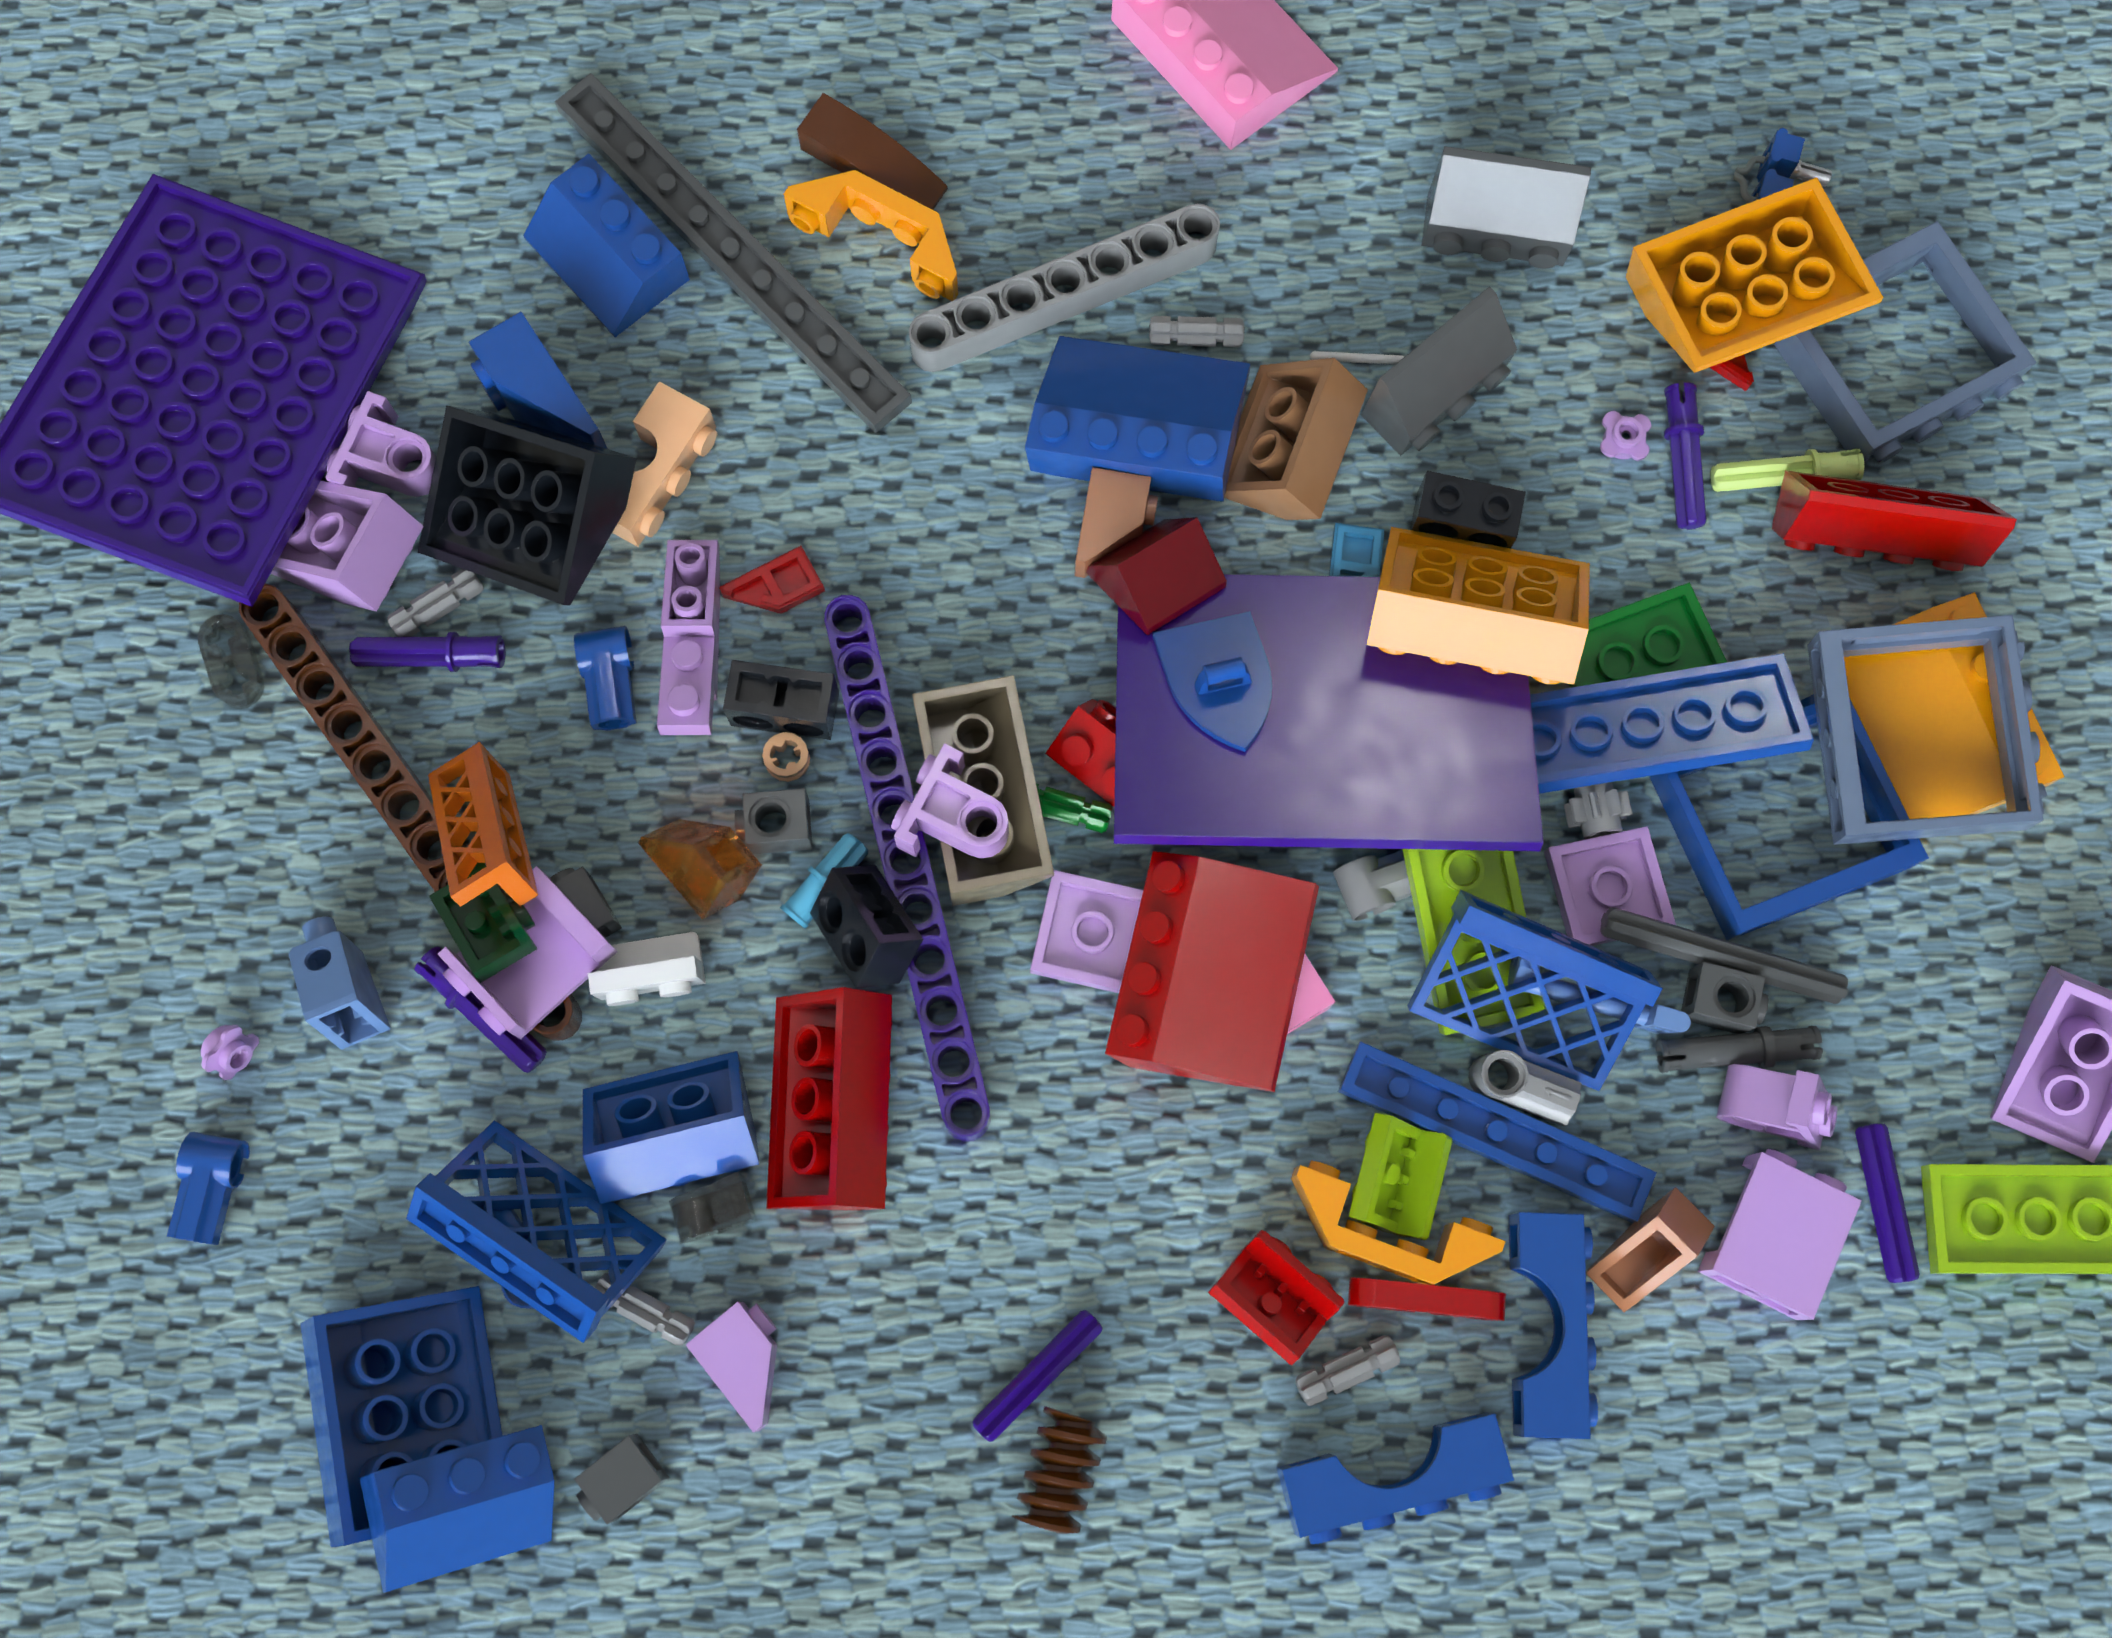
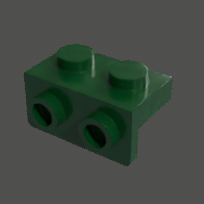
M477 862L474 867L475 869L472 870L468 878L485 868L486 863ZM498 883L461 907L450 897L449 886L446 885L429 895L472 973L480 983L537 950L536 945L527 930L535 926L533 919L524 905L520 907L515 901L510 902L504 893L505 891Z

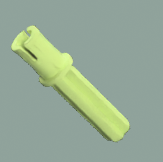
M1808 449L1804 456L1719 463L1711 468V486L1716 492L1782 486L1785 470L1861 480L1865 468L1863 453H1860V449L1818 453L1815 449Z

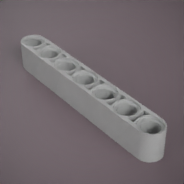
M1198 203L1188 205L926 311L915 317L910 324L909 340L912 359L924 371H941L1199 266L1210 260L1215 254L1220 228L1219 216L1214 209L1207 205ZM1199 232L1206 237L1196 239L1190 237L1188 233ZM1150 249L1158 250L1162 255L1156 257L1148 256L1144 251ZM1105 267H1112L1119 272L1108 275L1099 270ZM1060 285H1070L1075 290L1063 293L1055 288ZM1022 302L1027 303L1031 308L1018 311L1011 308V306ZM975 320L983 321L987 324L980 329H971L966 326V324ZM931 338L942 341V344L932 348L925 347L921 343Z

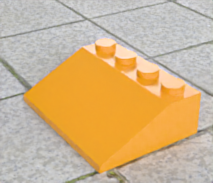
M1817 177L1634 246L1626 273V279L1645 317L1694 373L1881 303L1883 299L1879 288Z
M1391 527L1367 645L1378 647L1381 651L1393 655H1401L1407 652L1428 656L1431 660L1440 664L1451 665L1459 662L1480 666L1484 671L1492 674L1511 672L1527 675L1544 684H1558L1560 682L1574 684L1589 630L1590 563Z
M1974 592L1929 608L1893 625L1987 616ZM1983 645L1844 657L1849 698L1909 819L1972 815L2006 803ZM2031 708L2028 712L2030 732L2037 734L2040 744V757L2038 762L2035 763L2038 783H2042L2047 787L2065 776Z

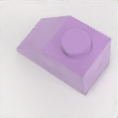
M738 1301L690 1340L686 1346L754 1433L764 1428L769 1420L777 1344L770 1334L777 1328L757 1303L749 1309L744 1302Z

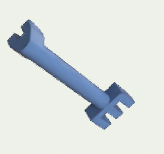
M1519 956L1511 959L1508 985L1534 977L1528 960ZM1555 980L1544 984L1549 999L1564 1003L1581 997L1578 985L1562 980ZM1538 987L1525 991L1541 996ZM1586 988L1588 994L1596 991L1593 989ZM1613 997L1592 1006L1594 1012L1620 1019L1628 1003ZM1658 1004L1653 1007L1646 1005L1634 1027L1658 1034L1681 1033L1689 1029L1691 1020L1688 1014L1683 1011Z

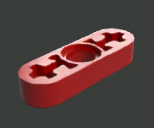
M1350 1277L1348 1305L1505 1321L1506 1293Z

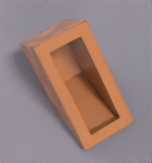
M1092 467L1076 555V577H1087L1086 570L1089 565L1140 536L1143 532L1144 524L1154 525L1158 496L1149 495L1151 477Z
M1675 1187L1640 1215L1639 1221L1634 1222L1586 1271V1274L1623 1312H1626L1697 1258L1715 1226Z

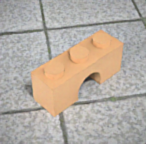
M660 381L633 420L640 440L656 448L657 453L654 460L646 468L634 471L626 510L612 532L639 547L645 536L653 537L660 529L665 516L663 509L672 495L678 497L683 493L691 477L690 467L698 455L704 457L710 452L717 437L716 425L710 408Z

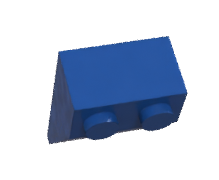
M522 312L517 313L469 341L471 348L478 360L470 365L498 412L507 407L516 421L608 449L598 427Z

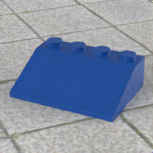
M1059 336L1034 404L1025 444L1030 471L1090 481L1091 470L1094 467L1151 477L1149 491L1224 502L1250 373V363Z
M479 1286L316 1315L300 1323L331 1547L346 1546L372 1539L359 1478L375 1471L503 1436Z

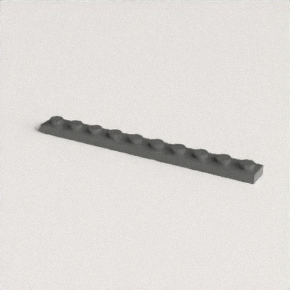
M592 73L555 101L558 112L875 433L880 431L912 403L911 394Z

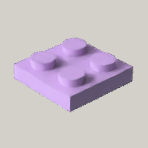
M1648 826L1553 846L1544 851L1567 936L1590 946L1617 941L1604 937L1600 932L1602 916L1610 907L1676 925Z
M1054 870L1030 973L1119 993L1143 890Z

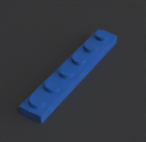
M1361 1041L1357 1044L1338 1090L1343 1095L1388 1115H1392L1422 1130L1444 1133L1452 1138V1143L1631 1223L1639 1221L1657 1173Z

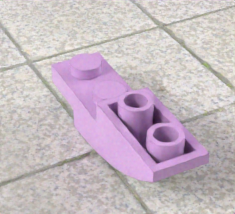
M718 540L667 541L661 629L664 640L657 728L660 735H711L713 703L714 700H717L720 618Z

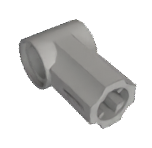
M1403 850L1378 859L1376 855L1365 856L1353 860L1333 872L1353 921L1369 918L1366 913L1373 911L1374 915L1380 914L1393 907L1396 901L1412 896Z
M1500 1050L1481 1055L1473 1061L1469 1068L1468 1078L1471 1088L1474 1092L1492 1100L1508 1104L1561 1126H1567L1572 1115L1576 1112L1581 1097V1082L1527 1062L1513 1051ZM1492 1062L1500 1063L1507 1071V1084L1502 1090L1494 1087L1489 1081L1488 1069Z

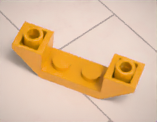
M856 170L791 185L784 192L783 195L790 221L805 233L813 234L817 231L830 237L847 209L850 208L852 214L863 223L874 225L877 222L891 229L894 236L902 243L911 247L919 244L910 258L911 276L915 286L923 294L933 299L943 296L950 301H954L957 298V272L938 212Z
M1311 1160L1308 1167L1299 1165L1294 1168L1291 1180L1323 1247L1416 1283L1428 1285L1436 1284L1503 1251L1506 1241L1491 1236L1492 1226L1467 1217H1462L1460 1224L1452 1222L1444 1226L1434 1260L1427 1259L1429 1249L1418 1244L1398 1239L1395 1247L1377 1240L1378 1230L1362 1223L1347 1220L1344 1228L1339 1226L1338 1222L1351 1183L1339 1179L1340 1170L1321 1162Z

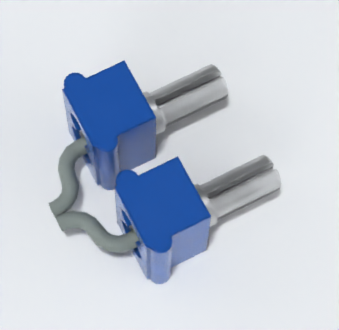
M1780 128L1775 133L1762 156L1752 157L1744 168H1736L1733 180L1738 181L1740 184L1741 197L1750 203L1792 187L1795 178L1808 181L1817 177L1821 185L1825 187L1831 180L1832 171L1802 162L1800 156L1805 138L1788 134L1787 129ZM1756 163H1760L1756 177L1759 184L1751 196L1747 191L1748 183L1742 175L1748 174Z

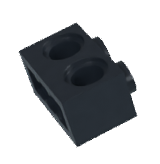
M1427 471L1417 492L1410 530L1511 549L1518 537L1526 492Z
M732 660L723 710L730 725L734 727L776 733L789 732L798 736L831 740L839 689L835 675L831 673Z
M876 865L831 869L812 907L811 916L855 988L899 984L923 941L922 936Z

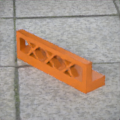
M478 742L428 774L450 897L461 907L498 883L521 907L538 896L511 778L509 773L490 752ZM462 775L455 787H447V784ZM464 802H470L461 817H455ZM470 832H477L467 848L461 847ZM477 862L486 863L485 868L468 878Z

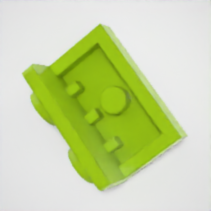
M1375 1113L1370 1132L1365 1140V1153L1357 1183L1352 1191V1204L1348 1217L1383 1232L1427 1240L1430 1235L1447 1166L1452 1138L1444 1133L1421 1130L1392 1115Z

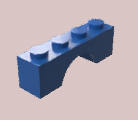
M1518 1212L1508 1215L1510 1270L1525 1276L1542 1291L1550 1305L1554 1324L1552 1342L1543 1360L1528 1373L1512 1379L1513 1435L1533 1438L1591 1439L1590 1427H1595L1598 1421L1597 1398L1594 1393H1589V1370H1594L1596 1366V1345L1594 1338L1588 1337L1587 1315L1593 1314L1595 1305L1593 1284L1586 1281L1585 1259L1590 1260L1592 1257V1231L1590 1227H1584V1214Z
M1488 1412L1434 1425L1431 1445L1423 1463L1413 1474L1393 1484L1371 1485L1364 1483L1350 1474L1335 1455L1329 1453L1277 1467L1293 1532L1299 1538L1308 1536L1310 1544H1319L1338 1539L1343 1536L1340 1527L1362 1522L1364 1530L1393 1524L1396 1522L1394 1513L1415 1508L1417 1516L1440 1512L1449 1508L1447 1499L1455 1496L1468 1494L1470 1502L1492 1498L1502 1494L1500 1484L1515 1481L1496 1414Z

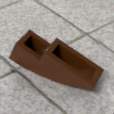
M822 93L797 128L802 151L841 173L856 170L934 210L948 189V186L901 144L864 117L825 93Z

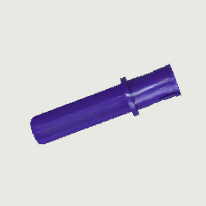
M1684 382V391L1682 392L1683 403L1680 402L1679 383L1669 385L1664 389L1668 417V428L1664 431V438L1670 442L1676 525L1681 529L1692 530L1704 526L1707 522L1700 437L1705 432L1703 425L1698 422L1697 386L1694 383Z
M448 632L446 637H357L349 645L350 660L356 667H447L450 672H457L460 667L502 668L506 656L505 642L501 635L467 637L459 636L457 632Z
M440 946L432 948L422 956L421 960L426 964L423 965L421 962H418L414 970L446 998L445 1006L448 1009L457 1008L523 1072L529 1073L542 1063L547 1053L546 1049L530 1033L519 1039L506 1030L499 1036L478 1014V1011L484 1005L472 991L464 997L448 982L442 973L449 966L438 955L442 950Z

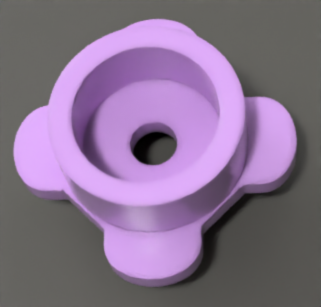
M1610 411L1603 417L1602 425L1606 431L1603 435L1600 449L1605 456L1618 459L1632 458L1635 461L1646 458L1650 451L1649 446L1646 444V433L1651 428V422L1648 417L1643 414H1638L1635 417L1621 416L1617 411ZM1623 432L1628 433L1630 439H1624L1621 434Z
M223 1025L216 1028L206 1037L201 1046L202 1068L207 1072L218 1071L219 1076L224 1080L232 1079L237 1072L244 1069L250 1062L253 1051L259 1044V1038L254 1034L244 1035L242 1028L238 1025Z

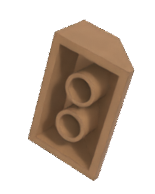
M1335 358L1260 365L1241 414L1225 498L1285 520L1321 519L1368 389Z

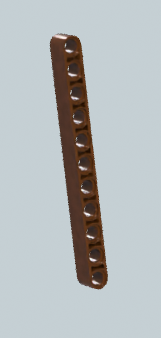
M265 584L253 607L239 602V613L243 621L432 889L436 892L448 885L443 856L437 860H428L430 847L440 840L432 797L298 609L276 587ZM278 606V611L272 619L262 621L263 615L268 609ZM306 644V649L302 656L295 660H289V656L295 647ZM334 683L332 693L328 697L316 700L317 693L323 685ZM362 722V728L355 737L344 739V733L350 724ZM390 761L388 773L382 778L372 779L374 767L380 762ZM419 800L417 813L409 819L400 820L402 807L409 801ZM570 994L563 1001L566 1013L559 1024L553 1027H545L542 1020L533 1029L545 1038L553 1041L572 1037L579 1030L582 1022V1011L573 995Z

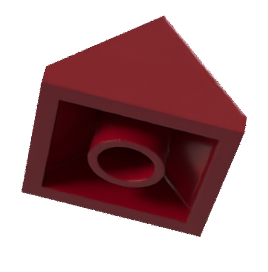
M1197 517L1164 519L1142 532L1140 536L1089 565L1086 570L1090 578L1147 636L1226 588L1227 583Z

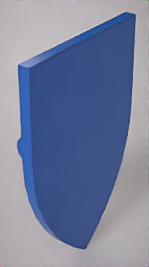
M1251 612L1154 632L1152 637L1169 688L1181 710L1196 726L1214 739L1246 752L1263 728L1272 698L1271 670Z

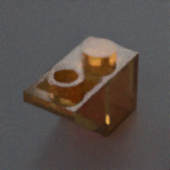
M678 819L642 836L638 842L702 920L740 900L762 866L729 826Z

